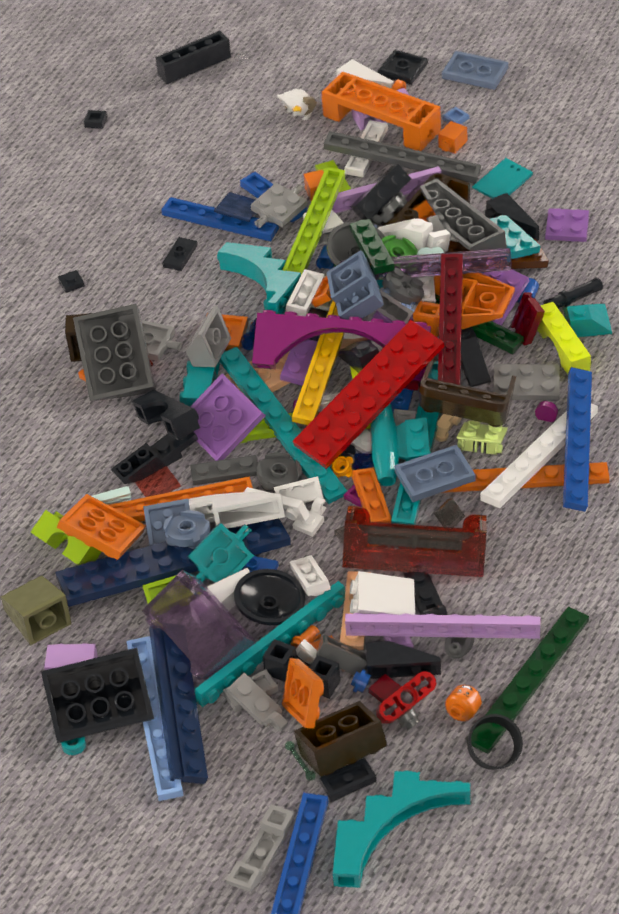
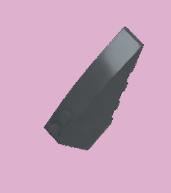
M434 179L420 186L421 192L443 227L469 251L488 260L497 258L507 252L505 231L440 180Z

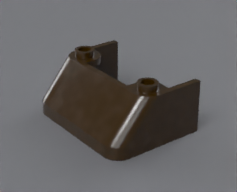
M436 173L415 187L405 198L408 202L401 209L397 208L393 212L394 216L382 226L414 218L419 219L418 212L413 210V208L426 200L420 190V186L438 179L470 204V183Z
M434 358L428 363L419 390V406L424 411L488 423L493 427H499L506 423L517 376L512 375L507 394L503 395L431 379Z

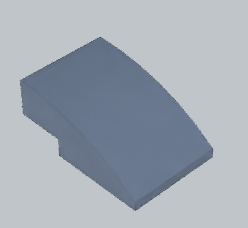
M361 250L326 272L331 299L337 305L340 319L349 320V317L363 319L384 305L373 271Z

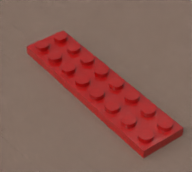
M410 320L293 440L294 446L327 469L445 347L444 342Z

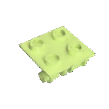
M474 420L464 422L457 435V446L461 448V451L473 452L474 448V452H477L479 442H482L481 453H484L486 444V453L497 455V453H502L503 445L501 443L508 427H502V425L493 427Z

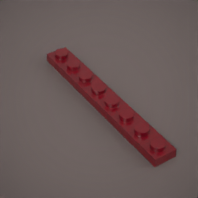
M463 253L441 254L439 339L444 342L445 347L438 354V381L461 385Z

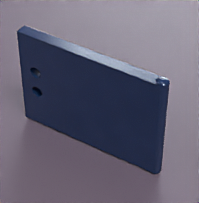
M229 192L214 209V212L250 222L256 214L251 210V204L256 199Z

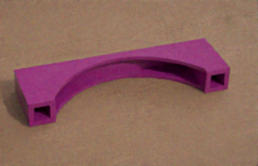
M263 310V313L257 312L252 365L254 368L276 370V364L292 348L312 337L327 333L359 335L384 348L406 324L405 321L393 320L392 323H386L384 320L376 318L371 319V321H362V318L349 317V320L340 319V316L328 315L327 318H322L313 313H308L306 316H297L295 312L276 314L272 310ZM415 322L431 333V326H427V323ZM427 365L413 379V381L422 380Z

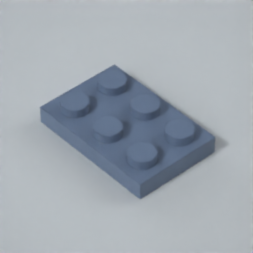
M455 51L442 71V79L495 90L508 69V62Z
M457 445L394 466L395 473L412 502L476 481L475 473Z

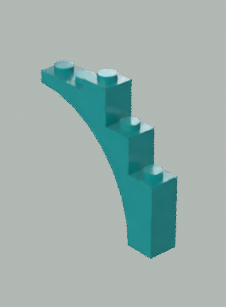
M409 770L394 771L392 797L366 795L364 821L353 819L346 821L338 820L333 865L334 887L360 888L363 871L371 853L389 832L412 816L430 809L450 805H470L471 783H463L461 781L440 782L436 780L420 781V772Z

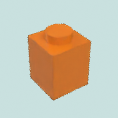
M452 121L438 133L439 148L446 152L449 151L455 154L467 142V127Z
M323 169L304 174V185L310 201H312L323 176Z

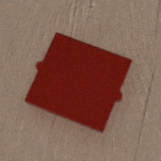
M167 466L135 482L145 497L168 493L181 487Z

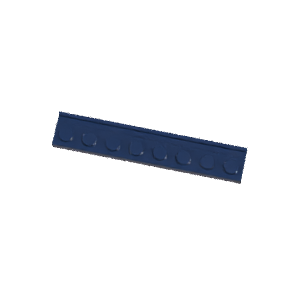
M152 622L149 632L170 781L181 779V782L205 784L208 780L185 626L170 624L159 626Z

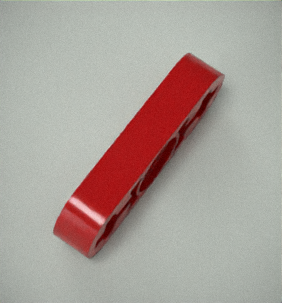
M426 671L417 674L377 707V718L384 724L396 721L435 689V677ZM422 681H428L427 686L417 692L415 688ZM401 692H408L412 696L410 704L402 702L400 698ZM396 704L397 708L391 715L386 716L384 711Z

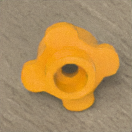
M340 456L332 463V469L337 478L343 476L351 477L352 464L354 463L353 458L350 456Z

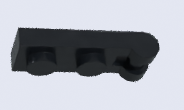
M426 567L404 573V578L414 579L415 604L420 615H447V610L441 602Z

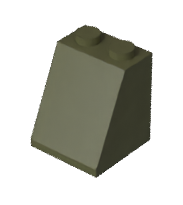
M42 575L1 596L4 611L30 646L72 624L65 594Z

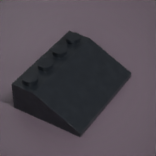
M137 648L41 671L57 744L154 719Z

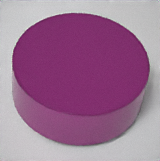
M549 401L540 402L535 410V416L538 420L554 422L558 415L557 406Z

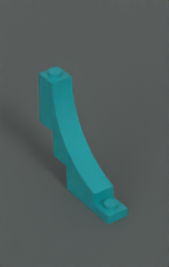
M226 242L217 253L220 270L239 273L259 283L266 291L267 310L275 311L276 314H284L286 304L301 277V273L284 271L283 267L286 260L272 258L271 247Z

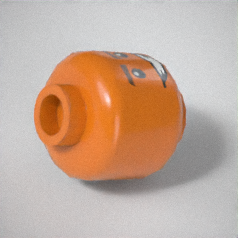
M458 685L447 697L445 707L452 718L465 722L469 721L481 707L482 700L474 687Z

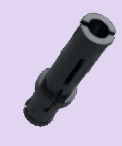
M597 277L573 289L560 291L558 295L544 300L543 304L554 302L557 308L568 307L572 302L602 290V281Z

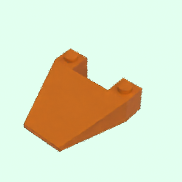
M441 264L434 273L435 294L440 295ZM463 266L462 329L502 318L515 292V287ZM420 301L413 313V321L427 323V326H431V334L436 337L439 336L440 304Z

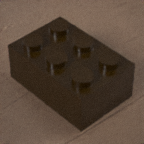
M357 701L315 721L314 729L301 727L294 730L300 756L320 777L330 775L335 770L354 764L357 760L367 755L375 754L380 749L388 746L381 720L361 701Z

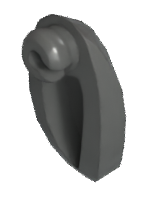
M446 637L445 653L451 658H461L471 650L475 638Z

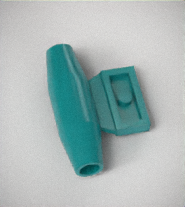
M389 404L371 422L372 461L381 486H392L396 483L397 475L394 466L398 465L399 458L409 461L431 453L427 417L405 420V422L397 426L392 407Z

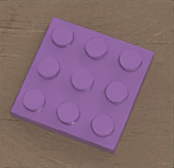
M223 374L190 406L199 415L198 423L200 428L193 431L197 435V442L216 461L224 460L266 416Z

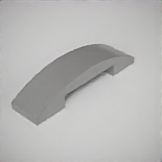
M272 804L270 805L260 822V831L242 861L236 862L226 879L227 884L250 892L260 883L287 836L294 818V812Z

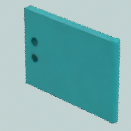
M504 158L473 185L472 188L491 199L504 193L510 195L533 175V172L508 158Z

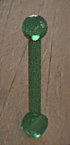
M292 741L286 742L285 748L291 751L306 773V779L309 781L316 778L315 772L308 769L295 750L294 743Z

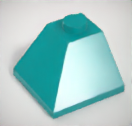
M605 304L577 305L563 308L566 321L578 337L612 334Z

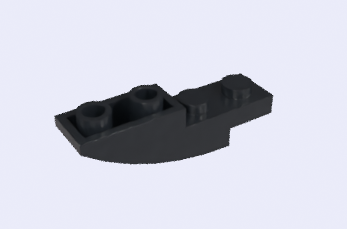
M192 432L177 440L166 434L152 446H149L147 443L142 445L114 466L111 471L124 484L146 479L183 458L181 452L198 440L197 435Z

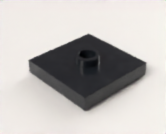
M394 50L378 69V73L388 79L395 81L399 79L406 82V84L412 85L428 65V58Z

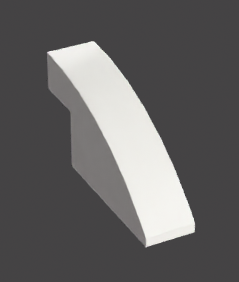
M238 492L189 499L190 510L201 512L205 515L207 521L215 522L216 526L222 523L226 528L285 517L281 494Z

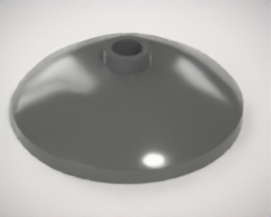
M357 221L338 225L331 231L328 237L327 253L336 266L361 250L350 231V223ZM375 227L380 238L383 239L385 237L384 234Z

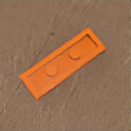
M374 467L352 470L351 476L369 529L390 525L392 518Z

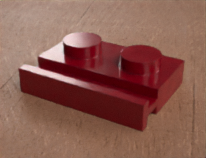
M531 292L523 293L510 326L515 328V333L524 336V346L532 344L545 312L537 300L531 297Z

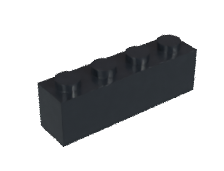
M218 31L155 57L158 76L166 84H169L231 58L229 39L221 31Z

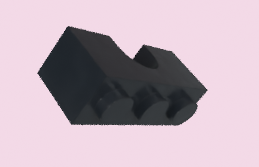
M399 164L392 165L379 178L378 183L369 191L363 193L350 207L362 220L371 219L412 178Z
M274 639L263 655L264 670L266 669L271 677L286 682L289 659H300L296 653V647ZM318 655L312 664L300 659L323 680L324 692L322 696L330 699L341 681L339 663Z

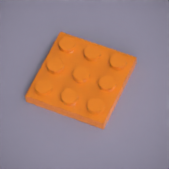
M88 494L74 505L59 520L57 528L66 535L73 536L83 541L87 546L94 547L102 551L106 556L117 560L143 534L146 527L145 524Z

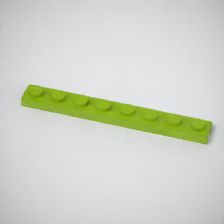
M326 167L283 267L284 271L300 272L302 275L303 271L307 270L345 179V170Z

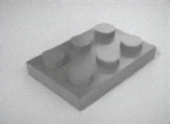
M494 364V393L506 395L513 375L517 377L512 400H559L560 365Z

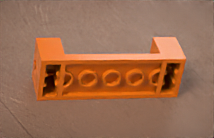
M343 71L321 92L324 117L340 122L353 109L403 128L404 147L422 151L441 131L440 106Z

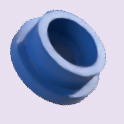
M363 669L361 673H355L351 685L354 686L353 692L357 693L359 691L364 693L365 687H367L371 675L367 674L366 670Z

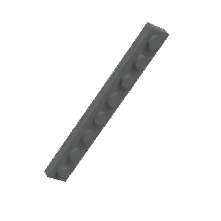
M332 131L328 132L324 142L325 150L391 165L399 164L401 167L418 171L439 166L441 174L472 183L477 182L481 171L480 164Z

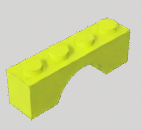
M550 302L541 305L545 312L537 331L543 339L549 337L553 341L561 366L567 375L571 367L590 371L591 355L555 303Z

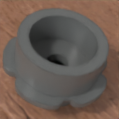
M413 707L397 719L401 724L400 727L404 728L406 726L408 730L420 721L418 716L421 713H417Z

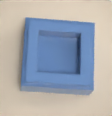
M454 107L443 114L442 119L447 123L452 121L462 124L469 119V114Z

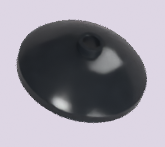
M259 569L246 574L238 581L234 591V601L241 614L249 620L262 625L273 626L282 624L304 607L305 592L300 582L290 574L275 569Z

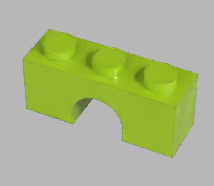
M45 510L30 531L54 549L60 546L64 540L68 539L67 547L62 554L77 565L96 561L102 552L94 547L87 546L83 541L73 536H68L58 529L57 525L63 515L57 511L52 514Z

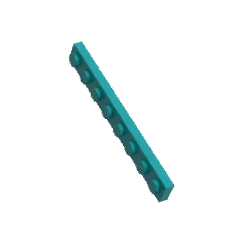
M337 581L330 587V590L324 591L323 594L317 596L196 687V702L202 707L208 703H214L223 690L232 685L243 673L249 676L255 671L256 666L263 662V655L274 639L290 645L293 637L301 635L314 622L322 621L333 608H339L345 600V586Z

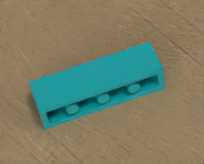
M187 361L186 370L188 374L183 378L184 391L180 392L179 398L181 403L190 407L218 377L220 362L217 363L216 367H193L191 361Z

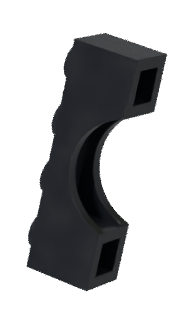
M154 389L132 401L136 414L142 422L149 425L163 421L167 434L177 440L200 428L198 423L199 415L194 408Z

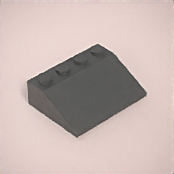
M137 304L73 318L90 401L130 397L148 393L153 389L156 390L141 314Z

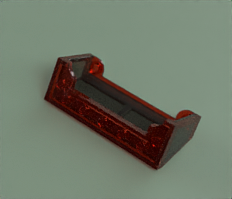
M348 506L344 528L342 567L483 577L487 515H469L464 519L462 528L370 522V514L367 509L358 506Z

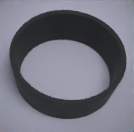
M489 714L481 717L473 724L468 735L467 748L469 755L477 765L489 770H498L509 767L517 761L523 749V738L518 726L511 719L499 714ZM485 723H496L503 726L510 733L514 749L507 763L502 766H490L476 756L472 748L471 736L478 726Z

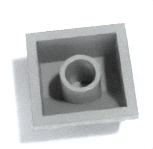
M213 306L204 318L186 349L187 356L193 367H216L231 339L218 306Z

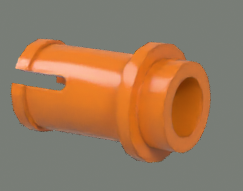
M314 625L309 626L300 636L293 637L291 645L297 648L304 639L308 643L315 642L321 637V634H318L320 632L319 629Z

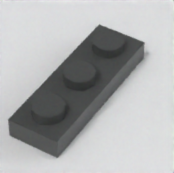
M256 455L190 465L193 485L256 476L257 457Z

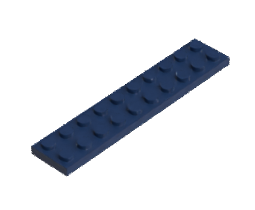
M279 518L247 524L248 528L252 531L242 540L246 548L253 555L291 545L290 536ZM244 525L227 529L236 534ZM165 541L125 552L118 560L107 557L71 568H65L56 571L55 574L60 589L66 596L67 605L71 607L139 588L142 585L182 573L196 572L198 568L188 558V555L194 549L170 546Z

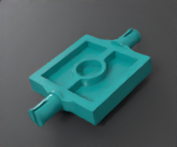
M219 523L188 555V558L197 566L199 571L193 580L190 581L191 584L198 588L206 578L216 583L239 572L254 556L242 541L252 530L244 524L235 534L230 532L222 523Z

